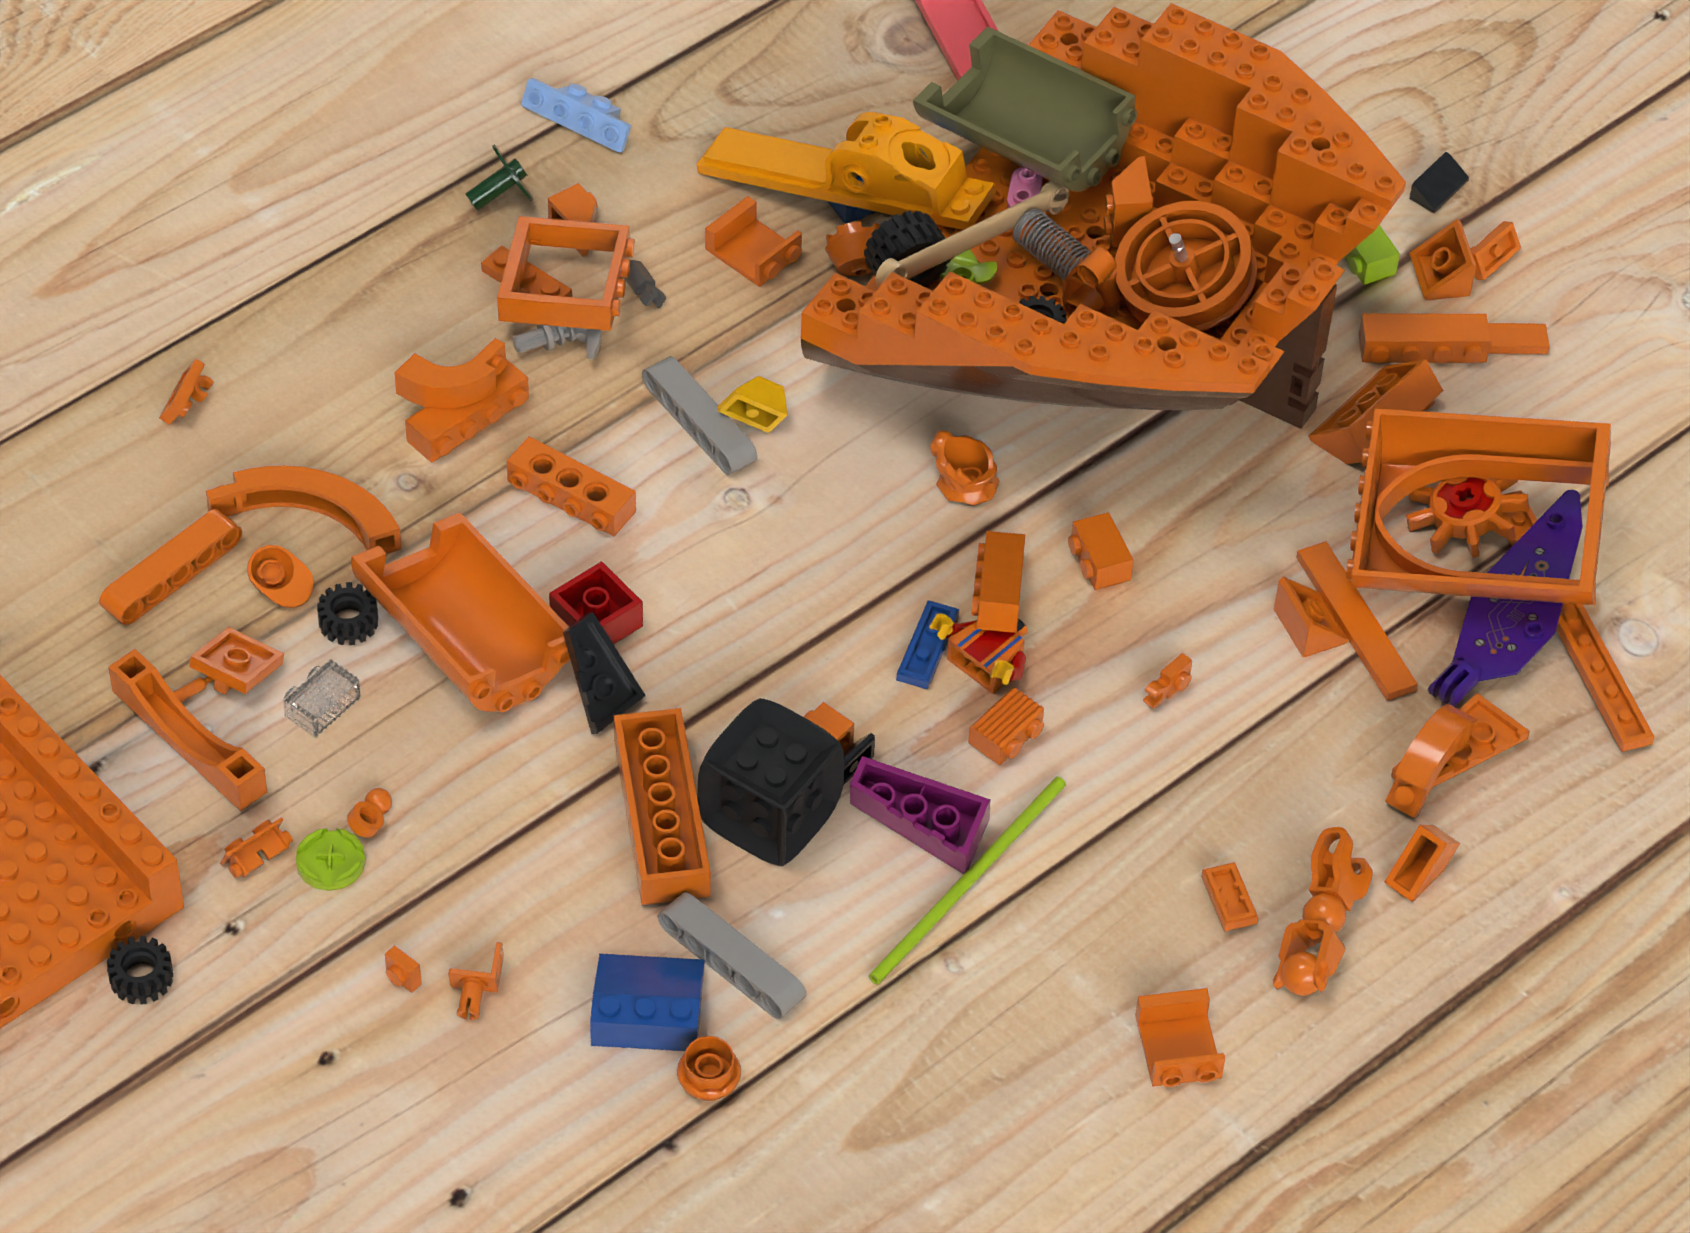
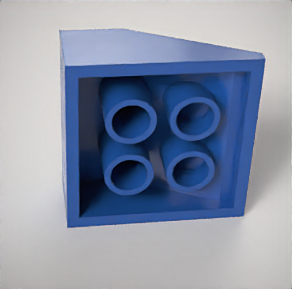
M599 954L590 1018L591 1046L685 1051L689 1044L699 1036L705 960Z

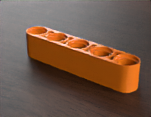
M217 509L207 512L106 587L99 598L100 606L122 624L130 625L233 549L242 537V528Z

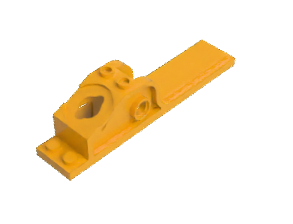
M863 112L859 114L847 129V141L836 144L833 149L724 127L696 164L698 174L890 215H902L906 211H911V213L921 211L923 214H928L937 225L961 230L976 223L996 194L995 183L967 177L962 150L946 141L943 143L920 130L921 127L905 118L877 112ZM857 175H859L863 179V181L857 180Z

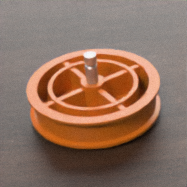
M1204 201L1176 202L1148 213L1128 230L1120 242L1115 256L1118 288L1127 309L1141 324L1145 322L1153 310H1156L1199 331L1210 329L1230 318L1244 305L1254 288L1257 278V258L1244 224L1226 208Z

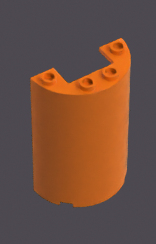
M460 512L433 523L429 547L385 565L387 553L379 545L351 557L352 571L359 582L479 710L487 712L500 711L503 713L525 700L530 701L537 698L542 692L543 687L555 677L563 665L570 661L563 631L569 626Z

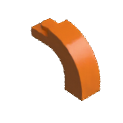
M494 338L476 357L458 366L436 365L414 353L394 372L396 394L412 403L435 409H454L477 403L496 391V375L501 374L507 364L505 343Z
M1450 704L1438 709L1421 728L1402 758L1395 772L1397 777L1385 802L1413 818L1419 816L1439 773L1456 752L1464 749L1477 719Z

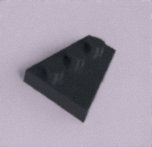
M591 612L586 613L563 631L591 734H598L614 721V715H622L646 695L594 613Z

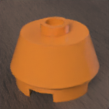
M861 221L850 222L836 227L837 233L835 235H826L827 245L825 251L840 274L845 276H863L872 272L865 261L864 250L867 248V240L872 238V232L880 227L878 223L874 222L872 227H862Z

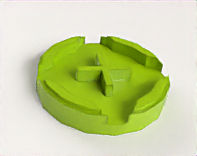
M327 828L318 829L307 835L300 842L296 851L297 871L303 881L315 889L327 891L343 889L354 883L362 874L365 865L363 844L356 835L336 828L337 831H328Z

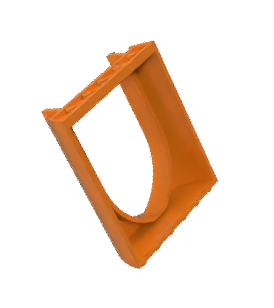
M1375 408L1373 421L1367 422L1366 440H1370V447L1363 449L1362 467H1365L1364 476L1360 475L1358 494L1361 495V501L1356 503L1354 514L1357 530L1351 533L1350 549L1353 551V558L1348 559L1346 577L1347 579H1352L1355 588L1581 605L1596 604V574L1606 486H1609L1610 423ZM1482 477L1591 485L1580 580L1466 572L1437 567L1414 557L1399 546L1390 536L1382 521L1389 511L1408 494L1428 484L1451 478Z

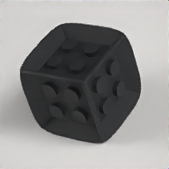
M759 698L742 710L716 739L704 757L699 768L697 799L701 819L718 835L768 863L784 866L805 848L833 813L843 790V748L834 736L810 720L776 702Z

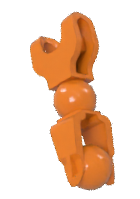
M1342 827L1327 828L1321 832L1311 855L1312 882L1309 891L1312 897L1304 905L1303 919L1290 923L1285 929L1278 954L1281 962L1273 978V984L1276 989L1285 986L1290 992L1299 996L1310 995L1317 990L1322 992L1327 986L1329 976L1335 973L1346 948L1337 933L1346 922V911H1351L1353 903L1366 896L1373 876V870L1365 858H1351L1353 840L1346 829ZM1340 839L1334 853L1329 852L1330 845L1335 840ZM1321 942L1317 957L1314 954L1305 952L1308 947H1314L1317 943Z

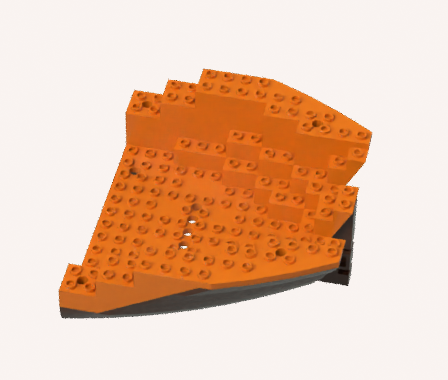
M1170 3L1154 24L1116 7L1110 10L1097 27L1057 10L1029 43V46L1135 95V109L1138 114L1121 150L1119 163L1107 171L1097 186H1091L1082 191H1072L1069 189L1068 203L1061 212L1055 215L1049 212H1045V214L1090 251L1100 246L1116 255L1118 247H1112L1110 235H1105L1104 216H1109L1105 208V195L1111 194V181L1138 157L1145 156L1153 200L1152 211L1176 202L1204 201L1226 208L1244 224L1256 254L1258 267L1254 288L1244 305L1221 324L1204 331H1199L1156 310H1153L1145 322L1141 324L1129 312L1121 296L1118 303L1109 307H1102L1098 312L1079 304L1069 318L1066 315L1067 321L1063 324L1019 304L1020 299L1025 298L1029 300V296H1035L1036 299H1040V296H1044L1042 293L1052 292L1056 295L1045 296V300L1049 301L1052 298L1056 300L1055 305L1060 303L1063 306L1062 289L1064 281L1014 241V228L970 249L979 264L983 262L997 263L996 275L988 283L979 285L949 271L944 279L940 277L926 288L891 272L880 287L875 283V275L866 286H863L835 272L801 313V348L806 359L871 376L976 396L1077 407L1205 410L1222 409L1239 400L1302 429L1316 410L1319 395L1316 389L1321 383L1325 360L1321 356L1327 348L1337 290L1336 282L1345 271V269L1336 265L1377 229L1405 191L1406 181L1369 136L1328 93L1282 51L1172 3ZM983 147L965 167L968 178L995 183L996 194L975 224L1007 209V197L1012 174L1016 169L1022 167ZM1043 177L1042 188L1051 180ZM1039 218L1038 220H1036V221L1029 227V229H1028V231L1026 232L1024 238L1027 237V235H1028L1029 231L1031 230V228H1032L1038 221H1040V218ZM1033 219L1029 220V221L1026 223V225L1024 226V228L1022 229V232H1021V235H1020V240H1022V235H1023V232H1024V230L1026 229L1027 225H1028ZM937 225L945 238L962 231L961 229ZM1056 244L1049 250L1048 254L1053 250ZM1059 248L1053 253L1052 257L1057 253ZM1063 251L1057 256L1056 260L1060 257Z

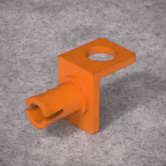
M501 942L496 943L491 973L449 969L450 986L462 988L459 1008L457 1009V1016L467 1019L469 1010V1013H471L470 1020L478 1019L483 991L498 993L504 959Z

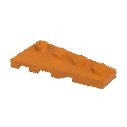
M1477 693L1459 709L1477 719L1475 727L1464 749L1456 752L1448 760L1432 788L1527 740L1530 730ZM1400 762L1392 768L1391 777L1393 779H1396L1397 775H1395V772Z

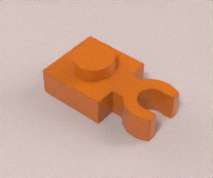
M1181 653L1160 672V678L1146 686L1144 691L1148 695L1143 699V702L1154 709L1164 698L1169 699L1177 691H1183L1192 679L1190 675L1192 659Z

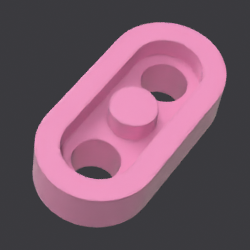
M1024 167L1016 169L1011 177L1007 209L1039 194L1042 189L1043 176Z

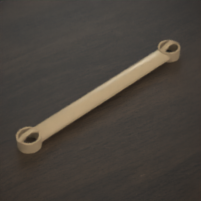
M1049 181L1044 185L1039 194L900 261L889 258L880 265L876 273L875 283L880 287L891 272L910 279L1014 228L1018 220L1032 209H1040L1043 213L1049 212L1053 215L1058 214L1068 203L1069 189Z

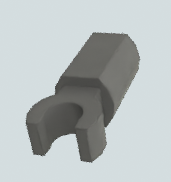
M630 260V274L628 278L624 277L634 293L640 295V300L645 306H649L653 302L657 308H660L666 300V296L655 287V280L642 262Z

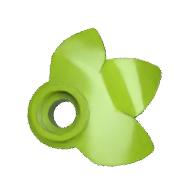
M969 249L955 256L946 264L948 268L944 273L940 274V277L944 279L949 271L980 285L988 283L994 278L997 272V263L983 262L979 264L975 255Z

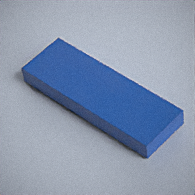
M927 601L897 671L896 681L928 690L948 643V638L941 640L937 636L939 631L930 629L929 626L938 613L947 615L956 623L959 617V609Z

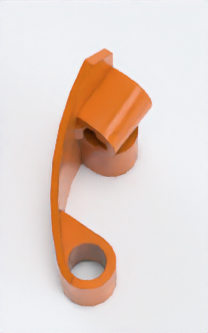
M1097 246L1067 275L1062 289V301L1068 318L1079 304L1098 312L1102 307H1109L1120 301L1122 294L1116 282L1117 263L1115 261V254L1103 247Z

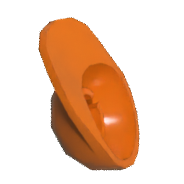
M267 545L260 547L252 553L248 561L247 573L249 580L256 589L282 607H299L309 600L314 585L312 573L289 550L278 545Z

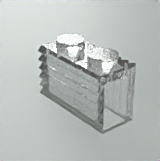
M329 659L321 667L315 666L300 686H293L286 692L283 700L285 717L313 737H318L319 733L327 729L328 725L336 721L337 717H340L342 713H345L346 709H349L356 700L360 699L359 679L357 676L349 673L347 669L344 670L337 662L334 663L332 659Z

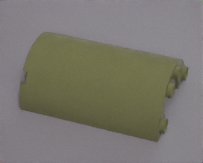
M986 27L969 44L972 67L943 96L941 86L931 82L913 100L914 108L921 118L1072 191H1082L1091 186H1097L1107 171L1119 163L1121 150L1138 114L1135 109V95L990 27Z

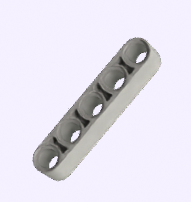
M669 356L642 371L644 384L650 393L725 474L730 475L757 460V452L751 440L729 416L717 412L718 404L674 357Z
M682 893L658 914L657 917L660 925L671 937L699 959L705 960V964L772 1017L781 1019L806 997V990L797 977L690 893Z

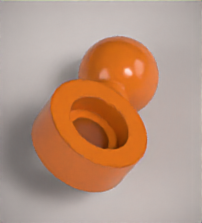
M374 788L367 793L365 802H358L347 815V822L355 834L369 838L373 837L384 824L383 814L388 812L392 805V798L389 792L382 788Z

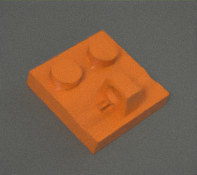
M228 627L191 655L189 667L213 678L214 690L222 694H226L231 688L246 694L283 664L284 653Z

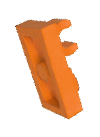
M1503 221L1479 244L1470 248L1476 264V280L1488 278L1521 249L1513 222Z
M195 359L182 373L159 419L170 425L177 416L183 418L193 404L189 400L190 396L197 402H202L208 394L202 391L199 386L208 390L214 382L208 376H199L205 366L204 363Z

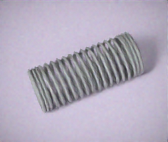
M1032 209L1026 212L1018 220L1013 230L1014 241L1026 249L1027 252H1030L1031 255L1042 262L1043 265L1049 268L1050 271H1053L1063 281L1067 277L1066 273L1068 272L1069 274L1080 259L1085 258L1091 252L1040 209ZM1036 215H1040V216H1037L1035 219H1033V220L1027 225L1026 229H1025L1024 232H1023L1022 240H1020V235H1021L1022 229L1024 228V226L1026 225V223H1027L1031 218L1035 217ZM1040 218V221H1038V222L1031 228V230L1029 231L1027 237L1024 238L1026 232H1027L1028 229H1029V227H1030L1036 220H1038V219ZM1056 244L1053 250L1048 254L1049 250ZM1059 248L1057 253L1052 257L1053 253ZM1063 251L1060 257L1056 260L1057 256Z

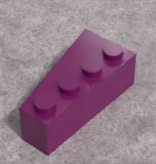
M862 756L850 782V804L962 874L969 869L990 820L991 799Z

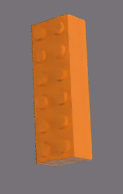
M681 708L614 715V743L641 905L673 902L684 892L690 893L697 899L710 897L711 872Z

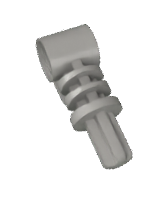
M537 324V329L514 336L512 340L515 350L522 353L542 345L549 351L554 349L555 342L558 345H562L565 343V339L571 342L576 338L578 341L587 342V358L594 360L601 347V330Z

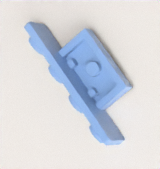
M535 78L528 80L521 102L523 107L618 153L624 151L631 125L618 119L621 108L612 105L610 99L591 95L586 92L587 89L578 84H570L569 86L555 89Z

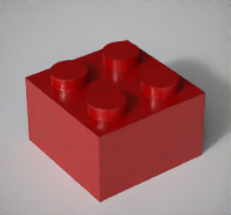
M602 561L549 593L550 607L569 627L586 613L593 612L613 645L643 627V601Z

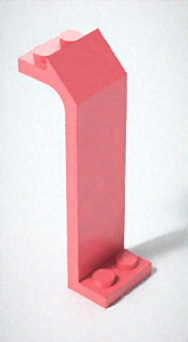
M915 0L954 75L959 80L972 67L969 44L986 27L998 31L983 1Z

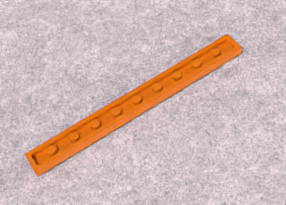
M1520 490V491H1515V492H1511V493H1507V494H1503V495H1514V494H1523V493H1522V491ZM1530 506L1529 512H1506L1502 515L1503 519L1514 525L1516 538L1512 542L1509 541L1511 546L1537 521ZM1563 603L1556 630L1621 752L1652 745L1655 736L1584 605Z

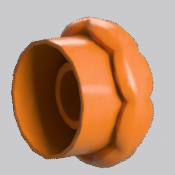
M704 1036L691 1042L685 1050L677 1066V1077L685 1092L690 1096L705 1101H714L726 1097L733 1092L741 1077V1065L726 1041L715 1036Z

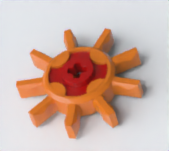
M1460 477L1441 480L1434 489L1424 486L1409 494V500L1427 504L1430 507L1407 514L1408 529L1411 532L1435 524L1438 529L1430 538L1431 551L1438 554L1449 539L1453 537L1467 539V547L1473 558L1479 557L1481 547L1479 537L1491 530L1511 542L1516 538L1514 525L1503 519L1502 515L1506 512H1529L1528 494L1501 495V492L1517 483L1518 480L1482 477Z

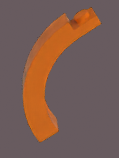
M301 466L256 467L233 472L234 483L218 486L206 491L208 512L217 509L228 517L266 507L307 509L328 516L344 525L361 541L366 550L378 545L387 554L401 550L400 528L387 508L374 495L361 486L333 473Z

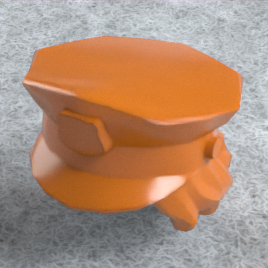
M938 431L930 445L931 454L936 457V467L940 473L936 483L937 487L949 501L974 506L992 500L1000 480L995 475L997 465L994 462L990 448L984 442L968 435L953 436L949 431Z

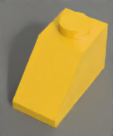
M757 376L736 388L717 406V412L769 433L788 415L784 386Z

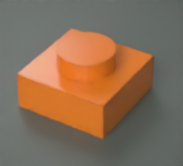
M395 945L385 953L386 975L396 986L402 985L411 993L422 985L419 963Z

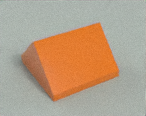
M1456 219L1409 253L1426 300L1466 297L1471 294L1476 264L1462 223Z
M1284 576L1278 581L1274 611L1303 658L1344 645L1349 641L1320 592Z

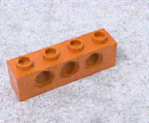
M530 436L507 460V481L514 487L535 495L544 503H550L564 510L571 517H577L591 524L596 530L604 531L615 537L636 513L635 490Z

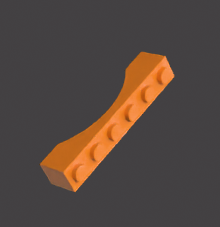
M136 649L108 666L112 692L240 811L267 793L265 768L243 748L224 742L206 729L179 701L156 667Z

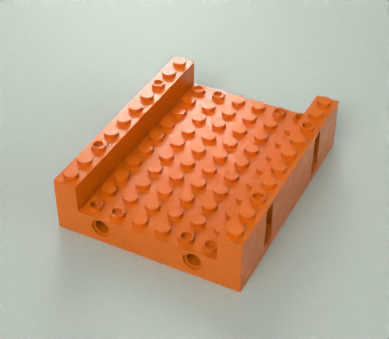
M0 675L1 1029L109 958L112 949L118 951L117 944L121 941L128 945V938L134 937V940L182 910L184 902L178 863L173 854Z

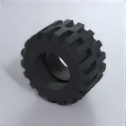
M906 211L902 215L896 214L892 216V219L885 220L878 229L872 232V238L867 240V248L864 250L865 261L876 276L880 265L885 260L893 258L900 261L946 238L928 214H923L921 211L913 213ZM951 259L908 280L928 288L932 282H936L940 278L941 273L946 271L948 268L946 264Z

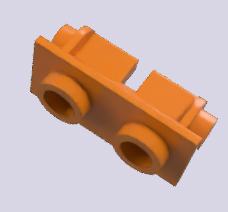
M281 817L273 823L268 819L252 831L254 835L249 839L243 841L242 838H238L224 849L226 853L220 864L223 866L230 862L232 865L229 866V871L233 877H245L264 864L258 855L259 851H262L269 861L281 852L289 849V844L293 842V839L288 831L281 832L279 829L283 818Z

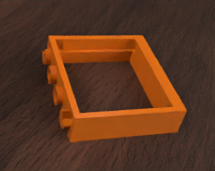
M519 216L497 295L498 321L611 331L614 316H620L621 301L618 299L624 298L626 281L623 278H628L630 274V259L628 257H634L635 239L630 238V226ZM531 245L614 252L602 300L519 293Z

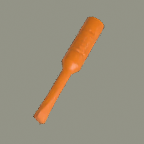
M209 676L205 678L198 677L173 693L182 703L184 700L206 689L207 684L214 679Z

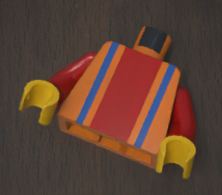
M936 614L929 628L939 631L937 636L941 640L948 638L947 660L990 693H996L1003 684L1008 685L1009 682L1019 681L1022 678L1026 663V656L1024 654L1025 641L1022 637L1027 633V627L1020 619H1018L1017 633L977 629V620L955 623L945 614Z

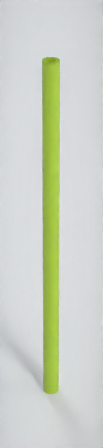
M1057 776L878 964L869 974V979L874 984L879 985L1064 789L1066 783L1061 777Z

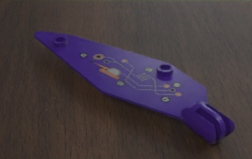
M1573 489L1565 491L1487 573L1570 579L1583 529L1579 492ZM1471 596L1452 663L1430 684L1428 688L1429 694L1434 697L1438 696L1440 701L1456 707L1479 681L1517 675L1555 635L1563 603Z

